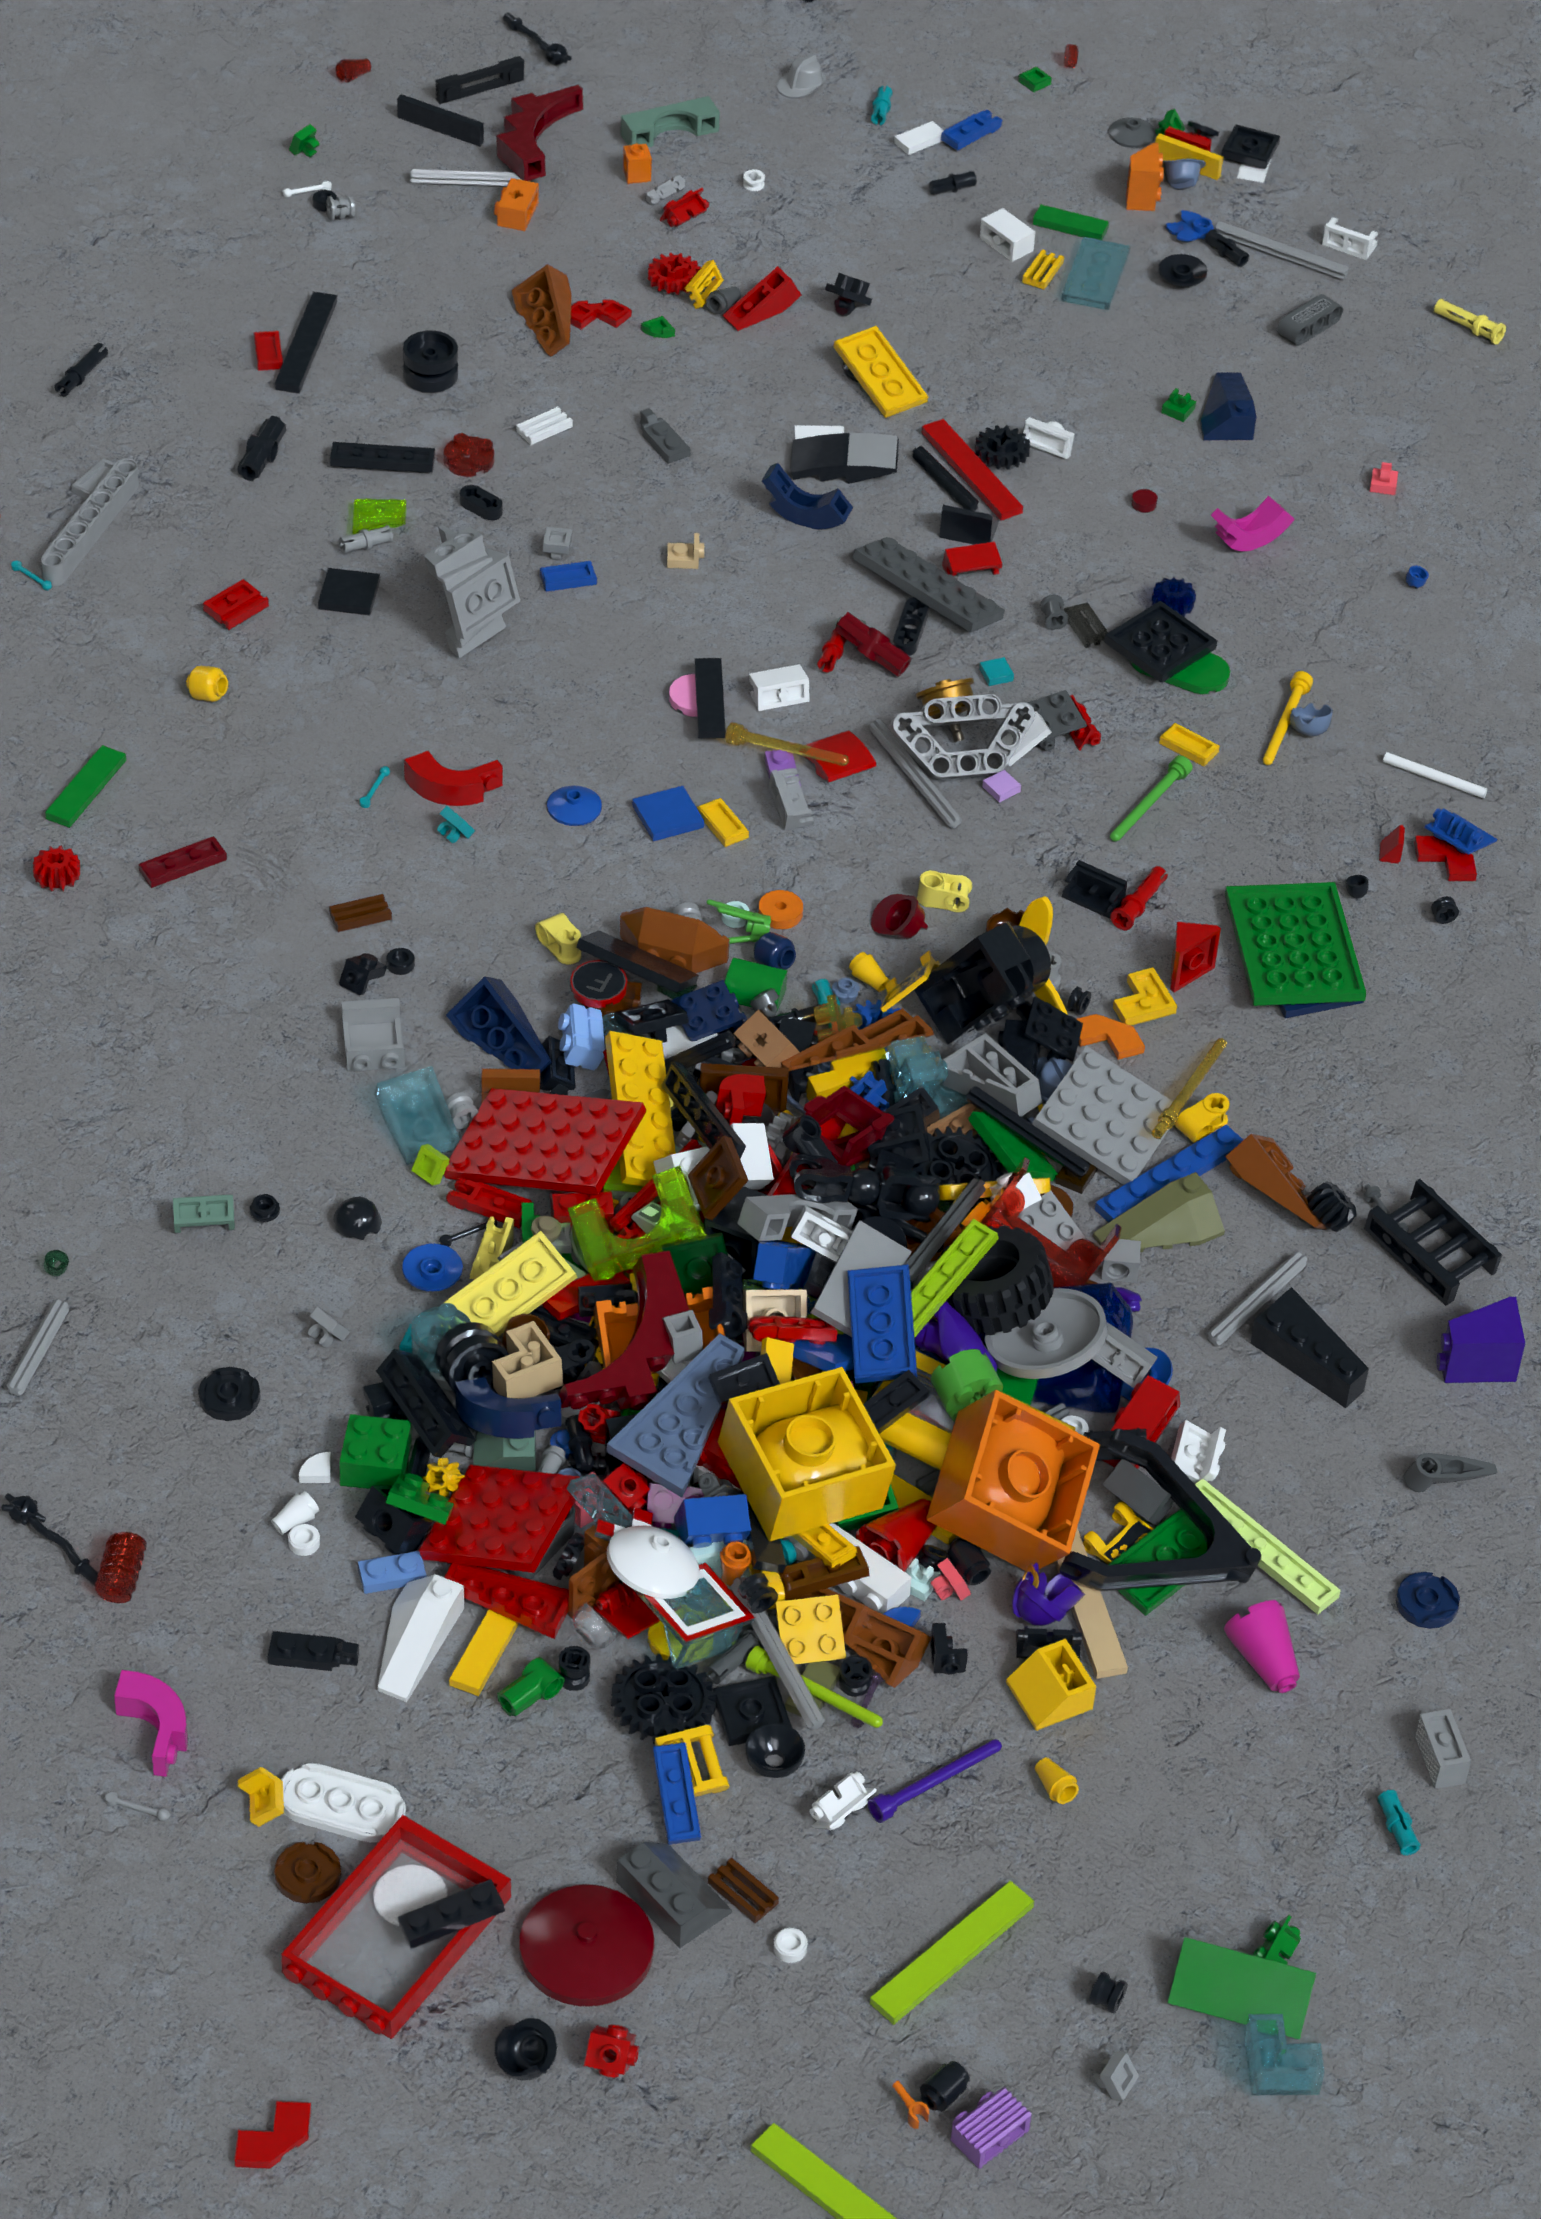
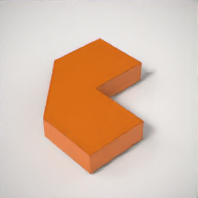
M1098 1014L1076 1019L1083 1023L1079 1039L1080 1047L1107 1040L1118 1060L1139 1055L1145 1051L1144 1043L1131 1025Z

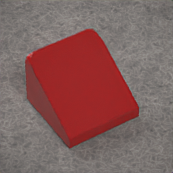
M1399 825L1381 841L1379 861L1395 864L1401 862L1405 834L1404 825Z

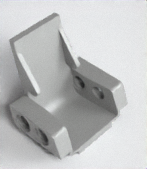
M441 525L438 527L442 544L425 555V560L429 573L443 583L454 624L445 634L449 649L458 658H461L506 628L502 613L519 603L520 597L509 555L485 548L483 535L470 526L456 534L446 526Z

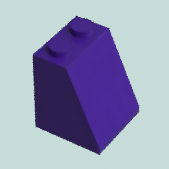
M1516 1297L1505 1298L1448 1321L1446 1333L1441 1335L1442 1353H1437V1369L1442 1371L1444 1383L1517 1381L1525 1347V1338Z

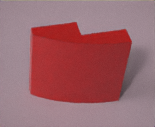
M849 730L801 746L803 757L814 763L816 774L828 782L877 766L874 757L867 747Z

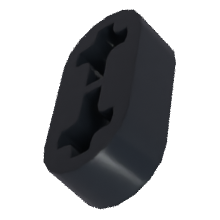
M466 485L461 488L460 504L463 508L485 520L493 521L501 518L503 502L499 497L476 485Z

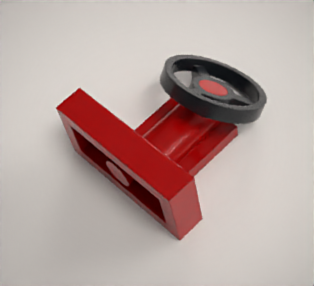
M1188 121L1187 125L1193 127L1195 132L1186 133L1170 126L1165 130V136L1209 152L1212 139L1208 137L1219 135V131L1192 121Z

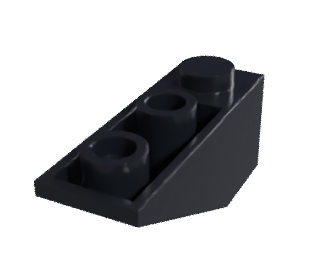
M782 1017L779 1031L799 1052L820 1042V1035H815L816 1023ZM814 1066L789 1071L788 1089L792 1098L798 1103L801 1093H807L809 1076H806L807 1072L812 1073Z

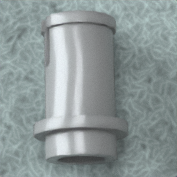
M549 1446L542 1453L543 1460L537 1472L557 1474L560 1466H563L566 1462L565 1451L558 1446Z

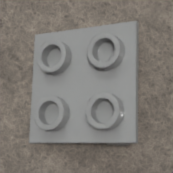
M1052 1191L1042 1195V1199L1006 1218L1013 1229L1015 1227L1021 1228L1042 1242L1048 1262L1085 1239V1236Z

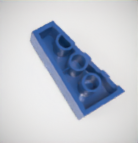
M780 1240L762 1241L758 1245L753 1280L763 1281L762 1287L771 1289L803 1288L812 1258L817 1251L804 1244Z

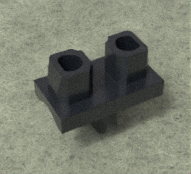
M838 273L835 284L827 283L826 291L839 295L834 301L835 310L839 315H850L855 310L854 301L869 306L872 302V298L866 297L870 283Z

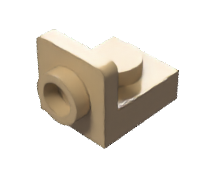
M694 533V544L668 543L667 568L698 569L699 558H704V543H699V533Z

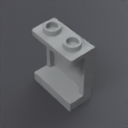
M399 998L341 1002L347 1072L405 1068V1049L402 1040Z

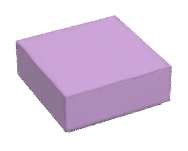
M1005 770L983 780L982 787L998 802H1002L1021 792V785Z

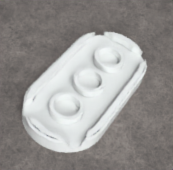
M316 1763L301 1765V1768L295 1771L293 1768L281 1778L283 1781L284 1814L289 1819L300 1824L364 1842H379L402 1815L406 1816L405 1802L401 1798L399 1791L385 1782Z

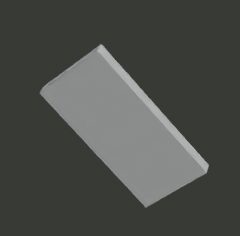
M859 1220L810 1313L852 1337L848 1270L904 1265L912 1251Z

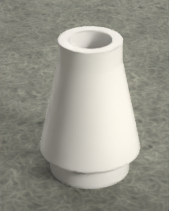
M303 1491L301 1494L296 1493L278 1515L271 1520V1523L278 1533L283 1535L293 1527L315 1519V1514L319 1512L318 1505L306 1491Z

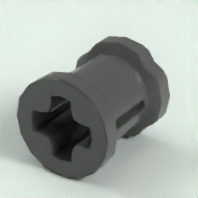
M1049 595L1043 598L1040 606L1041 610L1046 614V626L1052 630L1061 629L1066 626L1068 615L1063 611V599L1059 595Z

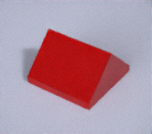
M1177 922L1171 960L1170 990L1175 993L1215 968L1221 931L1219 926Z

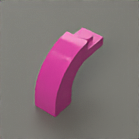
M1270 496L1255 511L1241 519H1232L1218 508L1210 515L1218 522L1215 525L1218 529L1215 533L1229 547L1237 551H1252L1272 542L1295 520Z
M121 1670L114 1695L116 1715L143 1719L151 1723L158 1730L152 1754L153 1774L167 1777L169 1765H175L178 1751H187V1723L183 1704L174 1690L158 1678L140 1672Z

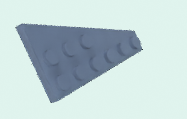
M722 1334L716 1336L607 1443V1453L678 1496L683 1497L722 1408V1405H719L708 1376L711 1373L741 1363L745 1348Z

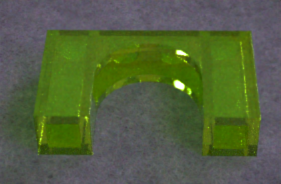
M680 1165L652 1176L661 1201V1216L656 1226L649 1233L639 1238L623 1239L610 1233L604 1212L596 1198L568 1208L587 1269L594 1281L607 1280L616 1273L633 1269L641 1255L663 1252V1244L706 1236L689 1182Z

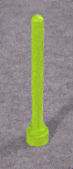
M759 1645L755 1646L747 1657L746 1668L756 1674H767L769 1672L780 1678L765 1649ZM802 1676L810 1693L816 1698L874 1728L882 1726L883 1719L881 1716Z

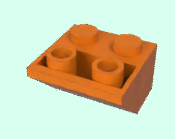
M1152 143L1130 156L1126 188V210L1155 211L1156 201H1161L1160 182H1163L1164 167H1162L1163 153H1159L1158 143Z

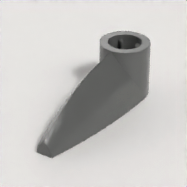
M1424 1453L1419 1455L1404 1474V1480L1406 1485L1413 1491L1424 1492L1432 1483H1450L1482 1478L1496 1474L1497 1469L1495 1464L1476 1459Z

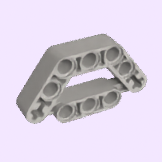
M993 694L937 698L923 705L921 712L898 714L891 720L889 729L892 736L932 779L987 776L997 774L1006 767L1034 721L1035 711L1026 702L1002 705L1001 700ZM983 701H989L993 704V714L989 715L983 712ZM957 703H962L967 707V715L965 717H960L956 714L955 705ZM929 706H937L940 709L941 715L939 719H933L929 716ZM1023 710L1025 712L1023 716L1026 719L1020 721L1016 727L1012 726L1019 716L1015 712ZM1003 719L987 747L979 750L946 752L923 727ZM907 721V730L900 731L898 729L900 722ZM917 731L918 734L911 738L910 741L906 739L910 734ZM1003 732H1008L1012 735L1013 743L1011 746L1002 743L1001 734ZM917 739H922L927 743L928 749L926 753H920L916 750L915 742ZM989 755H995L999 759L997 769L988 766L987 758ZM962 757H967L972 761L971 771H965L961 768L960 760ZM939 759L945 763L946 770L944 773H937L934 770L933 763L935 760Z

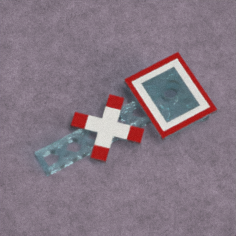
M594 1473L571 1480L567 1487L569 1493L596 1522L595 1537L610 1541L613 1535L621 1529L632 1526L652 1525L653 1513L634 1507L631 1515ZM590 1488L593 1493L587 1492L585 1489ZM707 1563L699 1565L700 1575L695 1587L688 1590L682 1597L673 1599L656 1598L634 1590L664 1624L671 1661L675 1669L724 1653L735 1644L743 1626L753 1623L755 1619L752 1613Z

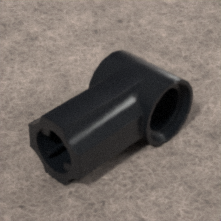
M808 1115L802 1116L783 1133V1142L790 1151L821 1156L838 1163L820 1138L821 1127L813 1117Z

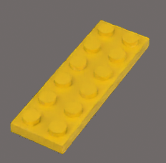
M609 1031L605 1036L612 1100L643 1102L646 1108L645 1115L619 1158L621 1183L644 1187L656 1175L653 1161L676 1154L669 1096L662 1088L666 1077L663 1045L661 1040Z

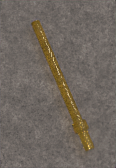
M1218 1038L1169 1108L1164 1109L1159 1115L1158 1123L1152 1130L1154 1138L1161 1139L1167 1129H1171L1177 1122L1179 1112L1227 1046L1225 1039Z

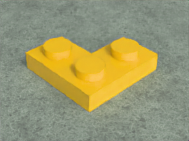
M1154 967L1128 974L1127 983L1134 995L1119 998L1113 1002V1009L1120 1021L1128 1025H1135L1176 1014L1177 1004Z

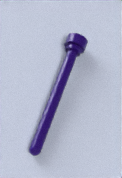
M997 1739L991 1740L892 1795L878 1794L869 1799L868 1809L872 1817L878 1823H883L892 1818L898 1806L999 1752L1002 1744Z

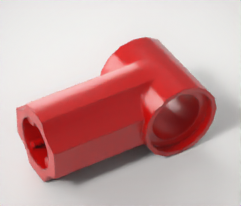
M588 1404L585 1409L580 1410L578 1421L583 1424L584 1430L589 1432L592 1442L605 1444L606 1419L620 1417L621 1413L604 1409L597 1404Z

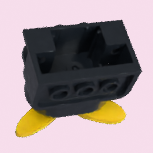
M1043 896L1032 901L1025 910L1019 926H1011L1009 922H1006L974 938L934 969L928 979L914 989L947 1044L952 1043L966 1032L974 1029L979 1031L992 1023V1019L995 1022L1003 1019L1010 1014L1008 1009L1011 1008L1013 1010L1019 1007L1033 993L1037 998L1048 1002L1068 1015L1058 992L1049 979L1051 959L1046 944L1052 928L1053 907L1048 897Z

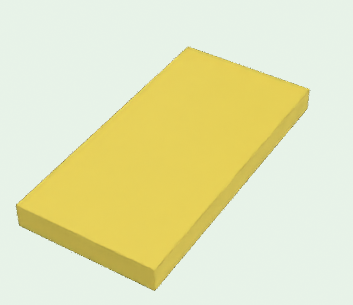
M540 1231L443 1303L459 1325L467 1322L482 1323L490 1327L498 1337L504 1333L508 1321L512 1317L531 1313L578 1277L543 1232Z

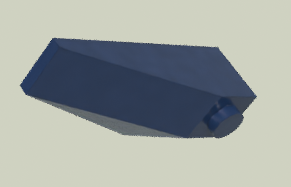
M1241 372L1216 373L1200 422L1203 441L1253 440L1257 416L1253 398Z
M484 976L446 1014L462 1037L474 1042L482 1050L495 1056L511 1069H540L541 1073L551 1063L548 1054L520 1004L501 979Z

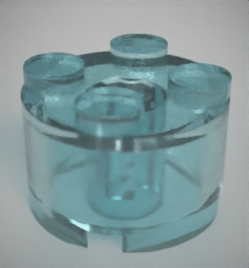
M444 1303L439 1307L423 1311L412 1320V1353L419 1356L430 1372L440 1373L435 1361V1352L439 1341L449 1330L457 1325L471 1322L470 1319L451 1303Z

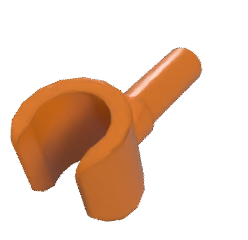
M896 2081L892 2086L909 2110L908 2123L912 2128L918 2129L919 2120L915 2115H922L926 2122H928L929 2108L924 2102H915L900 2081Z

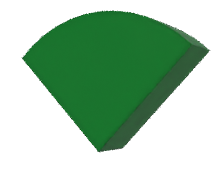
M663 316L641 323V331L649 336L656 338L675 336V329Z

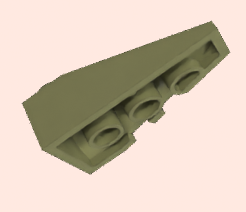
M1195 1172L1164 1186L1095 1231L1093 1237L1103 1249L1105 1238L1141 1241L1140 1252H1144L1145 1248L1162 1246L1163 1250L1172 1249L1173 1244L1189 1243V1246L1201 1245L1224 1235L1225 1230L1212 1191Z

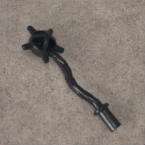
M508 12L504 14L503 20L510 25L513 31L519 30L536 41L540 49L546 52L548 62L553 65H560L572 60V57L567 54L565 46L559 43L549 45L537 33L522 25L523 23L520 18H515Z
M10 1493L5 1495L10 1504H3L1 1506L2 1511L9 1512L10 1517L18 1524L26 1525L29 1522L37 1532L57 1543L65 1551L71 1563L76 1566L75 1573L77 1575H83L94 1586H98L102 1582L103 1576L89 1565L90 1561L88 1559L81 1560L66 1539L46 1528L41 1523L45 1522L46 1517L38 1513L36 1500L31 1499L27 1495L14 1497Z

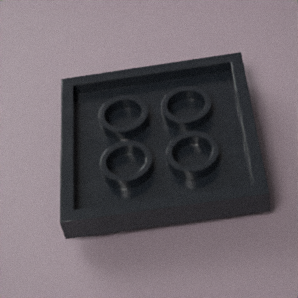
M1159 601L1107 633L1104 643L1160 683H1163L1217 649L1218 641L1168 605Z

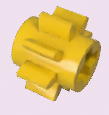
M439 1458L438 1464H427L429 1471L423 1477V1480L430 1484L429 1493L439 1491L440 1495L449 1497L450 1491L456 1492L458 1490V1484L465 1476L460 1473L458 1462L449 1464L448 1458Z

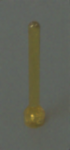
M731 722L726 731L725 739L726 743L738 746L747 742L842 766L849 763V758L846 755L748 732V729L744 728L742 724Z

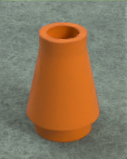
M730 1542L721 1550V1580L726 1585L731 1586L736 1578L740 1579L752 1561L747 1545L742 1542Z

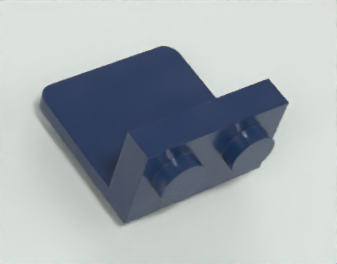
M724 980L672 1000L673 1003L687 1012L689 1023L682 1024V1027L690 1041H697L729 1029L733 1036V1033L747 1021L744 1012L740 1013L738 1010L739 1003L734 992H729Z

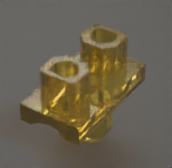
M835 994L827 996L828 1003L813 1007L817 1025L831 1023L832 1028L817 1031L819 1042L852 1025H855L857 1028L862 1025V1016L859 1013L853 1012L851 1007H845L844 1014H841V1008L837 1004Z

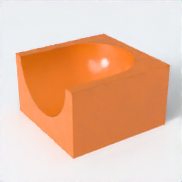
M994 1390L958 1411L926 1520L1026 1571L1029 1564L1035 1563L1041 1569L1069 1555L1071 1552L1100 1444L1006 1394Z

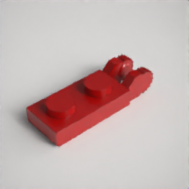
M462 1177L454 1183L456 1191H450L446 1196V1201L450 1205L461 1210L466 1208L469 1211L489 1218L494 1217L497 1221L503 1223L506 1217L513 1218L514 1227L519 1229L522 1220V1203H533L527 1198L482 1182L477 1183L469 1179L466 1180Z
M753 1316L747 1324L749 1332L752 1333L757 1342H762V1339L768 1337L778 1338L785 1342H796L797 1339L808 1340L813 1344H825L826 1341L836 1342L838 1334L834 1326L818 1318Z

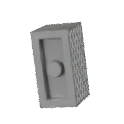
M1451 1709L1420 1714L1414 1737L1434 1789L1466 1783L1471 1759Z

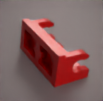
M995 542L945 549L942 562L945 573L952 576L957 575V573L991 568L993 574L996 575L999 574V569L1003 565Z

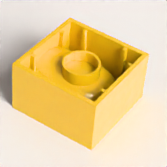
M843 1367L733 1397L728 1401L718 1444L744 1494H746L769 1542L883 1508L896 1464Z

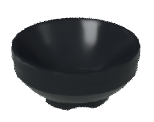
M769 1723L762 1725L749 1735L746 1742V1757L749 1765L757 1773L766 1777L782 1778L789 1776L801 1766L804 1759L805 1743L802 1736L795 1729L785 1724ZM770 1755H779L783 1758L784 1762L780 1766H770L766 1763L765 1759Z

